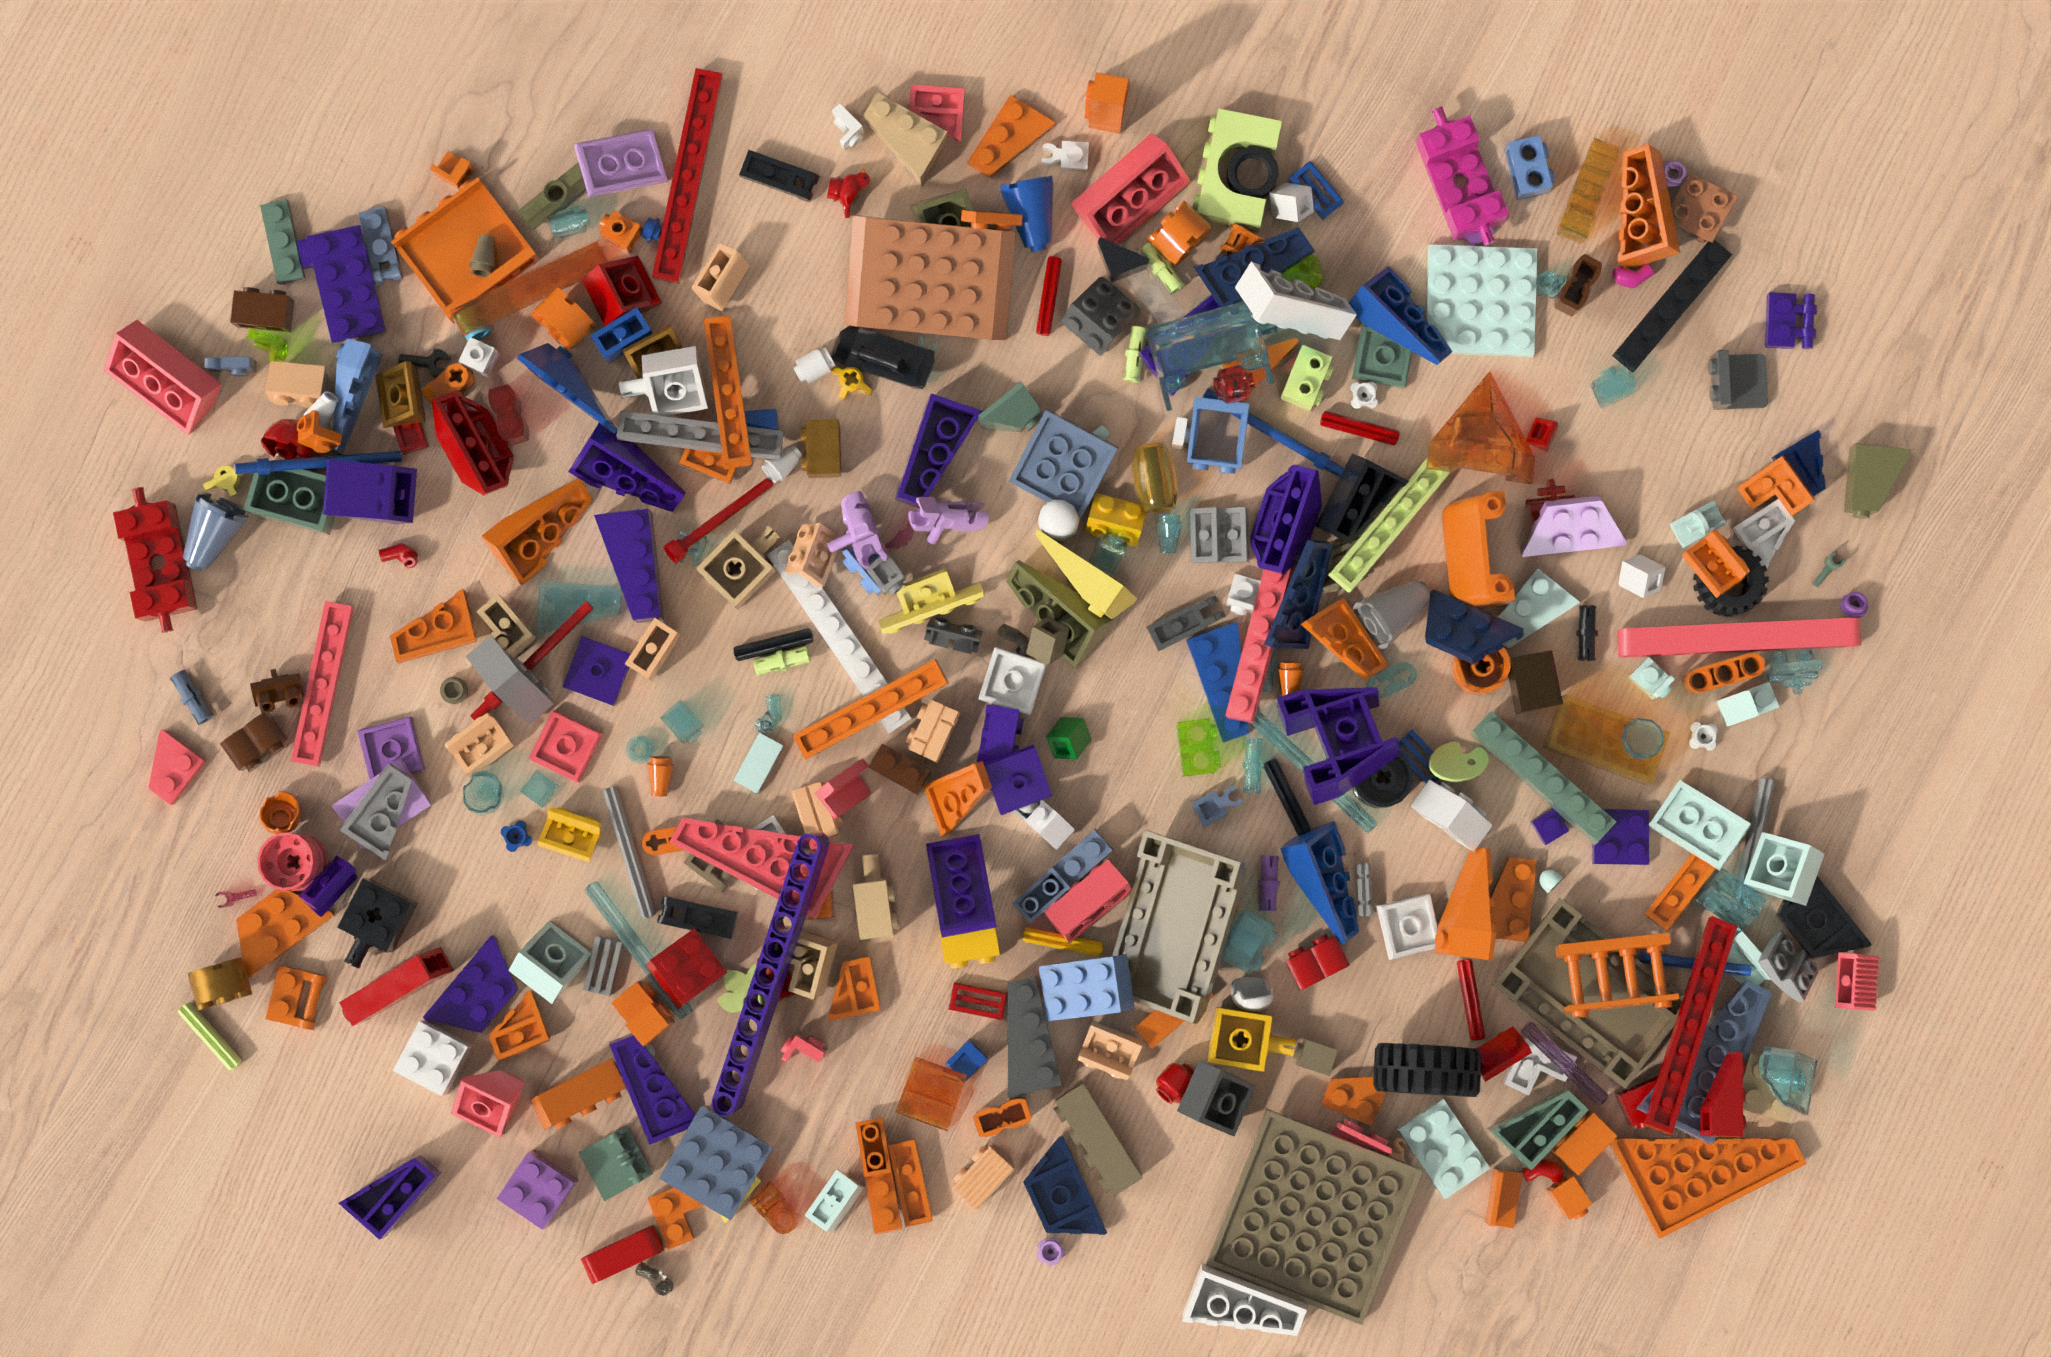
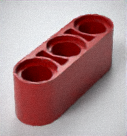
M651 1225L581 1258V1262L591 1284H595L665 1251L654 1225Z

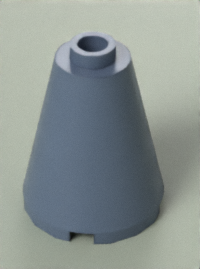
M198 492L195 497L183 558L187 561L186 565L198 571H201L202 568L208 569L249 517V515H244L246 511L238 505L222 497L219 500L210 499L212 494L207 492Z

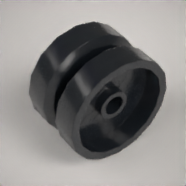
M1399 752L1398 757L1352 788L1353 794L1361 803L1369 807H1391L1402 802L1410 793L1413 785V769L1408 759ZM1378 773H1382L1385 776L1384 782L1378 783L1376 781Z

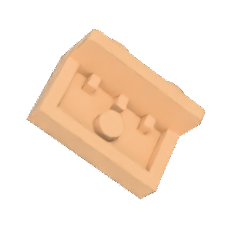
M490 713L477 718L473 724L454 735L445 744L447 750L454 755L469 778H472L515 746L501 724Z
M1092 1021L1081 1047L1078 1060L1087 1067L1106 1071L1114 1078L1129 1080L1144 1041Z

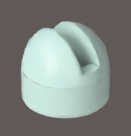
M1551 869L1543 871L1539 878L1541 887L1547 893L1551 892L1563 880V877L1558 872Z

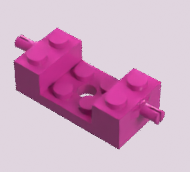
M1443 107L1435 108L1432 110V113L1434 114L1437 126L1420 133L1416 145L1453 240L1457 241L1480 232L1484 246L1489 243L1492 244L1495 242L1490 228L1505 223L1509 213L1500 190L1494 191L1477 147L1480 139L1472 118L1467 116L1456 121H1448ZM1457 175L1465 176L1468 180V185L1464 188L1457 187L1453 181L1454 177Z

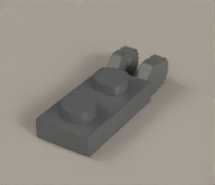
M1213 596L1198 604L1194 603L1147 626L1146 628L1158 652L1206 629L1208 625L1226 617L1224 611H1218L1204 619L1200 610L1206 607L1209 608L1218 602L1217 597Z

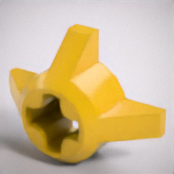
M836 366L832 368L831 372L839 376V382L842 387L838 395L840 398L845 399L848 393H855L859 390L869 396L873 392V389L864 383L863 374L858 368L848 367L844 370ZM853 373L857 374L856 379L851 376Z

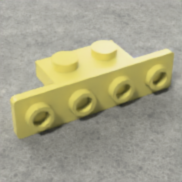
M944 568L904 583L905 586L897 592L903 611L880 619L878 622L883 634L897 633L906 625L923 623L929 617L936 614H948L955 607L963 604H974L984 597L985 594L980 583L954 592L947 570Z

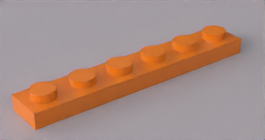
M727 315L706 318L703 320L725 469L750 466L752 465L731 317Z
M934 659L792 736L806 760L949 684L938 660Z

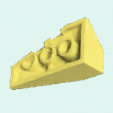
M1036 531L1035 535L1081 597L1090 604L1088 607L1089 611L1100 618L1105 614L1113 619L1135 603L1137 598L1122 584L1041 531Z

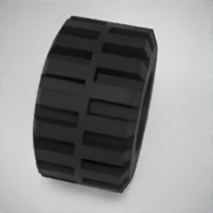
M1738 545L1731 547L1745 561L1746 566L1750 570L1743 578L1744 587L1741 594L1736 597L1724 593L1716 598L1696 573L1694 574L1693 580H1696V585L1693 588L1694 591L1699 592L1700 596L1697 599L1699 602L1703 601L1705 603L1703 606L1705 609L1714 610L1713 614L1733 616L1753 609L1755 605L1762 601L1763 598L1761 597L1766 594L1768 589L1765 587V584L1769 582V576L1764 575L1767 568L1766 565H1760L1759 562L1762 560L1760 556L1754 557L1752 555L1754 551L1749 548L1743 550V546Z

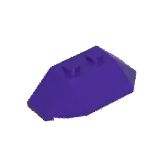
M1292 465L1286 473L1267 487L1250 536L1251 546L1260 569L1285 574L1299 561L1307 540L1311 539L1322 507L1318 470Z

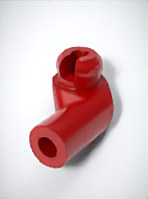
M1542 1159L1532 1170L1525 1168L1521 1171L1527 1183L1539 1176L1550 1178L1554 1183L1560 1182L1564 1178L1563 1168L1558 1163Z

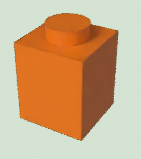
M1568 1174L1560 1182L1546 1189L1563 1215L1569 1220L1572 1218L1575 1220L1580 1219L1589 1212L1587 1208L1592 1205V1202L1574 1176Z

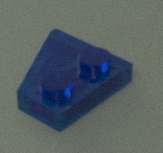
M1819 430L1771 457L1775 461L1784 455L1813 496L1826 489L1825 477L1822 473L1823 455L1820 452L1819 439H1821V433Z

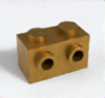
M805 420L806 428H801V444H806V455H802V471H807L809 478L841 477L839 420Z

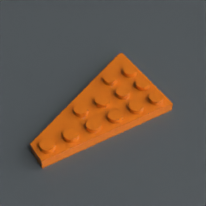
M1615 1138L1609 1144L1658 1239L1807 1164L1793 1138H1715L1713 1144H1707L1697 1138Z

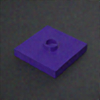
M581 636L562 687L615 706L629 666L625 665L631 654Z
M1034 744L983 763L1000 815L1052 796Z

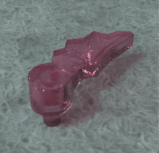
M909 519L906 528L899 530L896 536L885 545V548L890 549L894 547L898 550L901 546H907L908 541L912 540L913 528Z

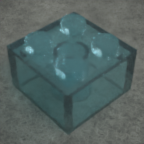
M1241 910L1228 936L1221 961L1250 975L1252 971L1258 972L1265 958L1261 955L1264 947H1270L1276 937L1277 932L1273 930L1275 924L1247 910Z

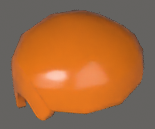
M279 791L277 795L265 799L259 811L260 823L270 833L292 832L297 828L302 819L301 805L293 794Z

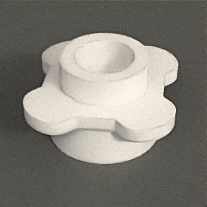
M1354 382L1351 385L1350 390L1353 392L1351 406L1353 408L1359 409L1360 407L1368 406L1372 409L1377 406L1378 400L1375 398L1377 385L1374 382L1362 384ZM1366 393L1367 396L1363 398L1361 394Z
M1694 722L1690 726L1692 731V739L1689 740L1690 747L1693 749L1703 747L1708 751L1715 749L1717 726L1714 724L1701 725L1699 722ZM1701 734H1705V739L1701 738Z

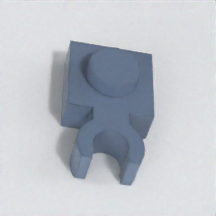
M250 356L205 358V369H208L209 372L228 371L231 372L232 376L239 377L248 376V372H256L257 361Z
M1235 786L1228 787L1221 797L1218 796L1215 790L1191 803L1203 828L1227 816L1228 813L1225 807H1237L1243 802L1242 799L1236 802L1230 801L1229 793L1236 789Z

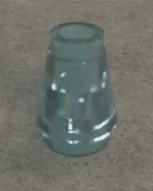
M1158 515L1156 527L1160 553H1176L1183 523L1180 522V515Z

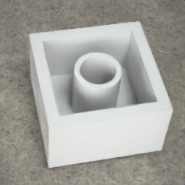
M422 1020L418 1022L393 1071L440 1096H444L449 1093L474 1045L427 1020Z

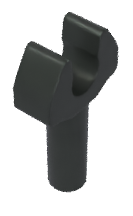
M434 349L433 353L428 357L400 354L399 364L410 361L415 366L427 367L430 370V374L433 377H437L445 368H437L436 362L440 359L451 360V357L441 349Z

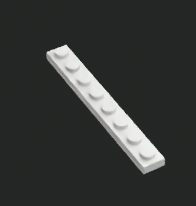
M790 540L768 553V558L862 695L865 697L888 685L823 588L814 586L799 574H788L785 572L788 557L794 547ZM902 708L880 721L888 733L891 734L912 720L906 709Z

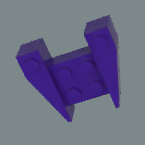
M1377 687L1308 689L1276 698L1278 714L1286 735L1290 736L1315 728L1327 758L1326 760L1303 767L1305 784L1313 805L1341 797L1399 756L1398 738L1394 737L1382 741L1370 709L1379 707Z

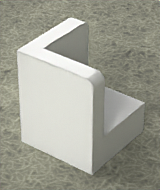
M1284 183L1269 192L1273 218L1299 222L1314 212L1312 189L1309 186Z
M1637 555L1622 561L1619 586L1642 598L1660 592L1665 566L1643 555Z

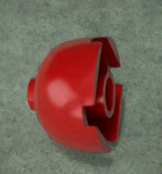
M281 419L273 423L266 430L260 441L263 448L273 457L276 453L285 459L311 458L317 454L312 448L298 443L297 424L299 419Z

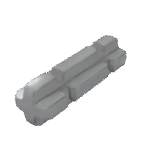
M1358 863L1356 865V875H1359V879H1357V901H1360L1358 915L1361 917L1373 915V904H1371V900H1373L1372 878H1370V874H1372L1371 863Z

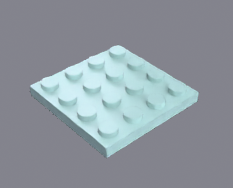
M1429 244L1426 320L1429 324L1436 326L1453 351L1451 354L1512 357L1534 356L1537 249Z

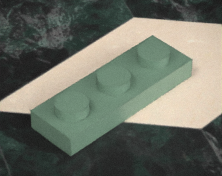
M284 199L260 205L277 283L282 285L306 279L297 247V236L289 201Z

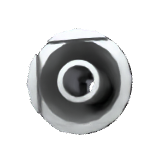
M1412 580L1359 600L1354 604L1353 610L1358 609L1356 616L1372 641L1376 639L1381 643L1377 647L1386 649L1430 602L1429 596L1431 592L1424 582Z

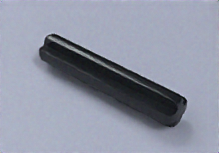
M807 628L735 646L733 652L735 659L742 661L779 650L813 643L814 638L811 629Z
M1274 758L1265 762L1263 767L1296 833L1302 835L1310 831L1311 827L1277 759Z

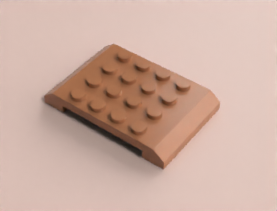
M853 215L844 324L876 329L1006 340L1016 231L992 228L979 229Z

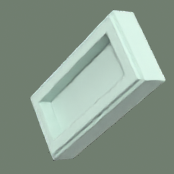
M759 733L733 781L758 794L784 746Z

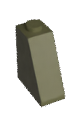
M1862 444L1850 447L1844 512L1853 513L1854 518L1862 519L1870 518V515L1879 512L1909 459L1911 449Z

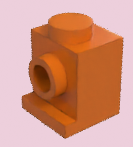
M614 210L611 215L605 214L599 223V228L602 229L600 231L602 238L629 254L640 239L643 230L640 224L631 221ZM617 224L623 226L620 232H614Z

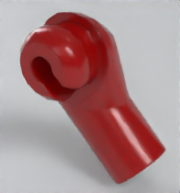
M403 543L379 549V556L382 562L397 559L406 568H413L419 562L417 552Z

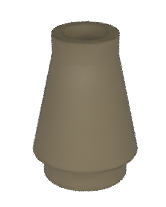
M489 235L478 236V242L469 262L473 275L487 277L496 270L494 237Z

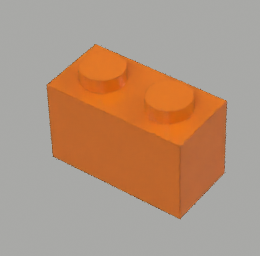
M1588 1111L1551 1151L1574 1174L1579 1176L1617 1135L1594 1112Z

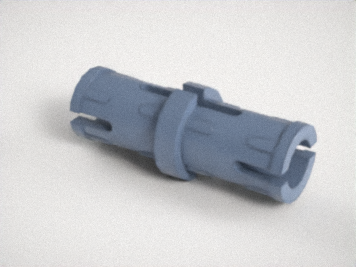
M181 670L172 675L170 680L182 697L180 701L183 705H187L197 721L196 723L201 725L212 719L213 714L203 701L201 690L195 688L186 670Z

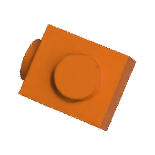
M312 410L298 421L299 444L310 447L318 453H327L341 444L342 434L319 426L318 411Z

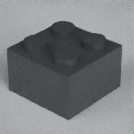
M1199 1060L1177 1112L1226 1134L1235 1136L1256 1085Z

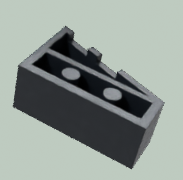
M1352 453L1315 527L1351 544L1374 520L1373 516L1383 505L1387 506L1391 501L1392 495L1409 481Z

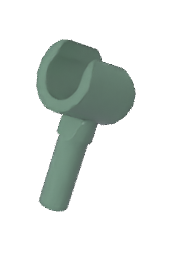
M1837 551L1832 552L1825 558V567L1812 584L1818 587L1832 570H1836L1844 565L1845 558L1841 559L1837 564L1833 562L1832 557Z

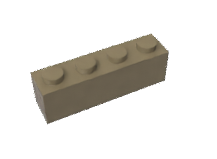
M1083 1082L1055 1099L1058 1106L1053 1108L1061 1122L1068 1121L1072 1128L1068 1132L1076 1146L1079 1144L1083 1145L1087 1152L1083 1157L1091 1170L1096 1167L1102 1177L1098 1178V1181L1106 1193L1111 1191L1116 1196L1142 1179L1138 1169Z

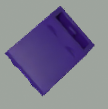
M327 460L323 515L397 525L413 523L417 469L393 465Z

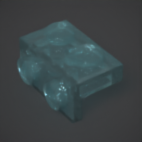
M1722 868L1721 871H1717L1713 881L1699 892L1695 901L1720 919L1738 926L1737 931H1742L1758 917L1766 899Z

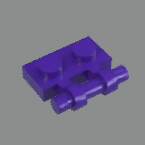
M1769 292L1767 294L1765 348L1793 349L1795 347V339H1802V349H1813V339L1816 338L1814 315L1817 314L1814 294H1804L1803 305L1796 304L1797 294ZM1796 315H1803L1802 329L1795 328Z

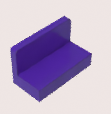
M336 855L299 897L318 916L322 917L357 879V875L354 873L356 869L349 862Z

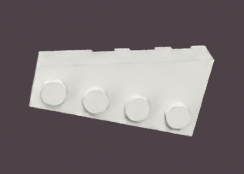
M1254 262L1249 264L1235 289L1253 313V318L1261 324L1270 323L1282 329L1291 328L1303 334L1312 333L1324 339L1333 338L1341 340L1357 315L1348 301L1341 296L1315 287L1313 291L1303 281L1294 278L1291 283L1282 278L1280 272L1271 269L1269 273L1260 270L1259 264Z

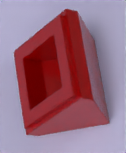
M1536 417L1525 442L1547 452L1558 429V422Z

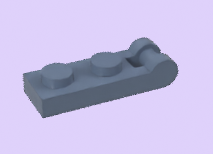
M383 206L359 212L375 285L384 284V281L394 279V281L403 279L397 250L391 243L394 237L387 208ZM390 262V268L382 270L381 264Z

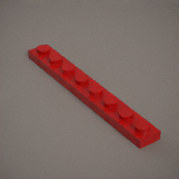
M695 68L652 273L653 279L680 284L723 78L722 73Z
M1714 916L1708 918L1643 1123L1645 1126L1668 1135L1673 1134L1738 927Z

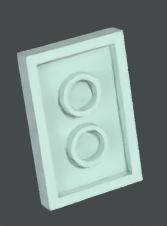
M1679 780L1650 822L1649 827L1721 871L1751 827V823Z
M1443 1098L1397 1129L1444 1199H1447L1491 1169Z

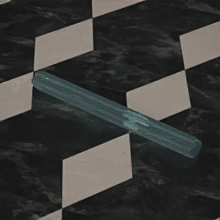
M1262 713L1256 715L1255 721L1251 725L1301 772H1303V767L1314 764L1303 751ZM1347 793L1332 799L1365 832L1369 833L1376 827L1377 821Z
M597 881L589 884L585 888V893L679 1019L685 1018L692 1012L691 1006L687 1003L679 1010L646 967V964L653 958V955Z

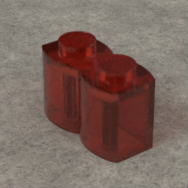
M508 384L489 389L488 400L491 409L497 415L496 427L501 438L510 446L528 441L529 427L526 420L521 416L522 405L518 394Z

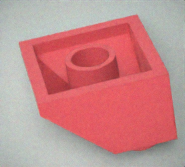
M501 1070L463 1077L451 1114L500 1138L518 1104L525 1082Z

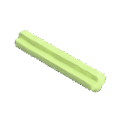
M186 1003L178 1010L180 1016L228 1070H233L242 1062L241 1058L192 1003Z

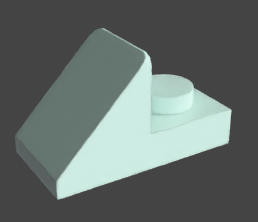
M1770 682L1716 701L1726 727L1779 708Z

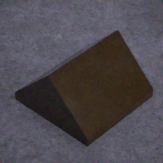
M1552 650L1510 658L1511 668L1508 678L1516 714L1563 704Z

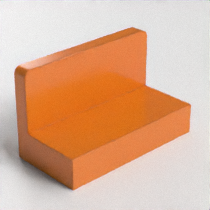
M1493 1168L1485 1218L1487 1225L1514 1229L1522 1180L1521 1172Z

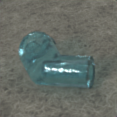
M779 694L765 696L768 711L761 719L759 718L755 721V728L758 732H771L781 721L782 712Z

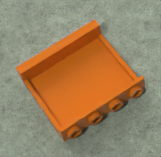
M478 177L464 182L459 188L460 191L453 196L448 195L441 199L437 208L431 212L426 211L416 219L417 222L410 228L405 227L399 230L394 236L395 239L391 241L453 324L457 322L456 316L468 308L478 306L540 260ZM479 235H489L495 239L496 270L487 277L473 275L469 267Z

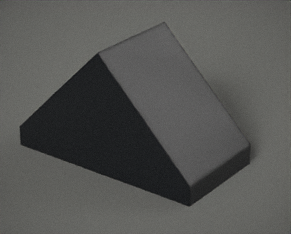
M1099 238L1097 248L1111 283L1148 268L1149 258L1104 238Z

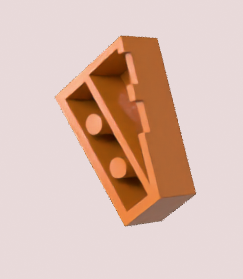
M611 1058L537 1095L530 1102L544 1130L553 1125L559 1129L572 1122L571 1116L580 1112L583 1117L597 1110L595 1104L605 1099L608 1104L622 1097L620 1091L626 1089V1086Z

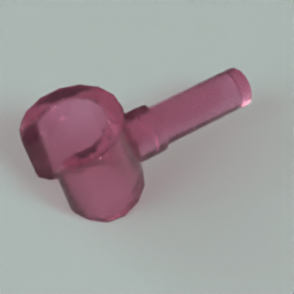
M256 889L240 893H232L230 891L218 892L215 896L225 895L227 901L224 905H218L217 907H231L235 901L257 896Z

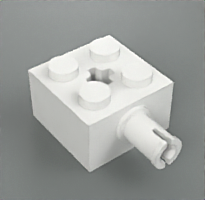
M696 346L642 355L643 378L619 381L622 399L646 394L649 397L653 415L670 416L708 409L706 388Z

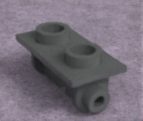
M936 617L935 619H929L926 629L929 630H926L924 640L929 641V644L948 648L949 640L952 639L955 640L953 650L971 654L972 652H978L979 641L983 631L977 630V627L970 624H962L960 626L952 624L946 618Z

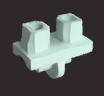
M1712 501L1669 525L1680 545L1684 548L1708 535L1714 529L1717 530L1727 525V523L1720 514L1715 501Z

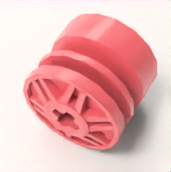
M286 832L275 834L265 841L260 848L257 864L263 881L272 888L283 891H303L329 864V858L323 843L314 836Z

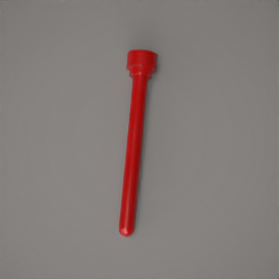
M765 478L682 540L677 539L676 541L671 540L663 546L667 556L676 564L686 557L688 548L773 486L772 480Z

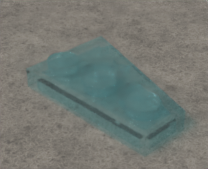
M539 581L536 635L556 631L585 601H588L594 609L579 624L621 614V587Z

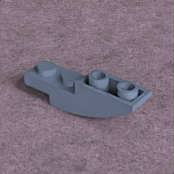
M1095 828L1012 904L1031 924L1051 906V903L1058 900L1075 882L1079 881L1114 848Z

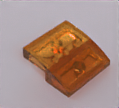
M915 1057L895 1113L948 1131L967 1075Z

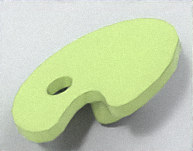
M1454 741L1438 747L1430 756L1428 765L1431 772L1442 780L1464 782L1482 774L1487 767L1489 759L1487 752L1483 748L1477 747L1470 753L1464 754L1461 752L1460 743ZM1473 761L1475 765H1469L1467 762Z

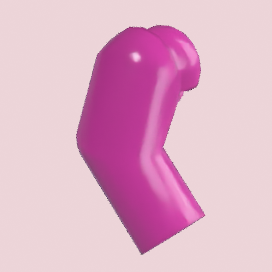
M1645 264L1637 271L1618 266L1612 272L1615 282L1628 288H1636L1654 275L1652 268L1648 264Z

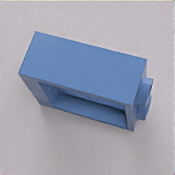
M1195 397L1187 463H1193L1192 469L1208 471L1210 465L1220 467L1219 472L1235 474L1236 469H1242L1250 408L1249 403ZM1201 410L1241 414L1235 461L1195 457Z

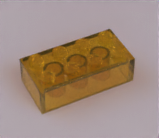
M1569 695L1562 696L1563 704L1557 705L1543 745L1544 749L1644 785L1653 784L1670 735L1669 731Z

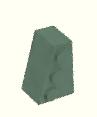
M1563 1088L1486 1129L1526 1168L1532 1170L1589 1109L1569 1090Z

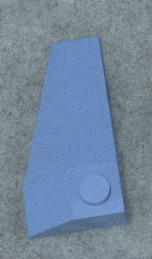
M346 339L345 344L340 345L336 355L338 362L335 396L338 398V402L334 410L333 431L342 434L341 444L333 448V450L342 455L383 356L372 345L352 339Z

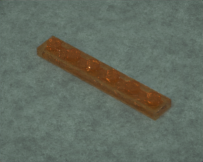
M596 241L450 310V314L464 337L546 298L556 287L563 290L582 281L581 279L598 264L607 263L608 261Z

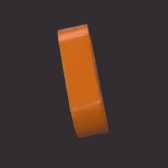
M677 827L647 832L642 839V847L650 855L685 851L670 843V838H672ZM653 835H656L657 839H666L667 842L666 844L658 845V850L654 851L653 847L648 846V841L652 840Z

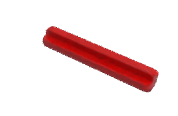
M1049 256L1047 259L1036 333L1041 336H1049L1051 333L1062 259L1055 256Z
M1328 411L1322 413L1320 420L1321 426L1390 445H1396L1400 436L1398 430Z
M1471 959L1457 961V968L1469 1036L1473 1041L1482 1040L1485 1038V1031L1473 963Z

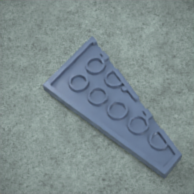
M1749 980L1743 981L1707 1024L1675 1128L1707 1144L1714 1143L1716 1137L1700 1136V1107L1726 1053L1742 1052V1058L1746 1061L1771 997V991ZM1654 1088L1636 1109L1647 1114Z

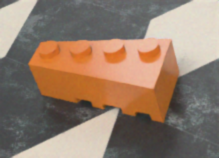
M1096 72L1094 81L1089 80L1084 117L1089 119L1088 128L1120 134L1130 86L1128 78Z

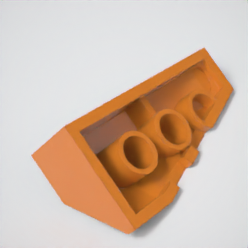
M577 478L502 519L481 537L496 559L522 586L544 568L548 562L545 559L554 547L558 548L562 543L561 537L569 526L576 524L593 499L583 482Z

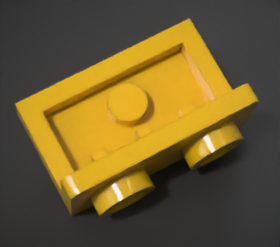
M1095 492L1085 533L1097 538H1104L1123 545L1137 547L1148 506Z
M550 806L548 818L538 839V846L590 863L601 837L602 824L591 816L582 817L573 814L566 808Z

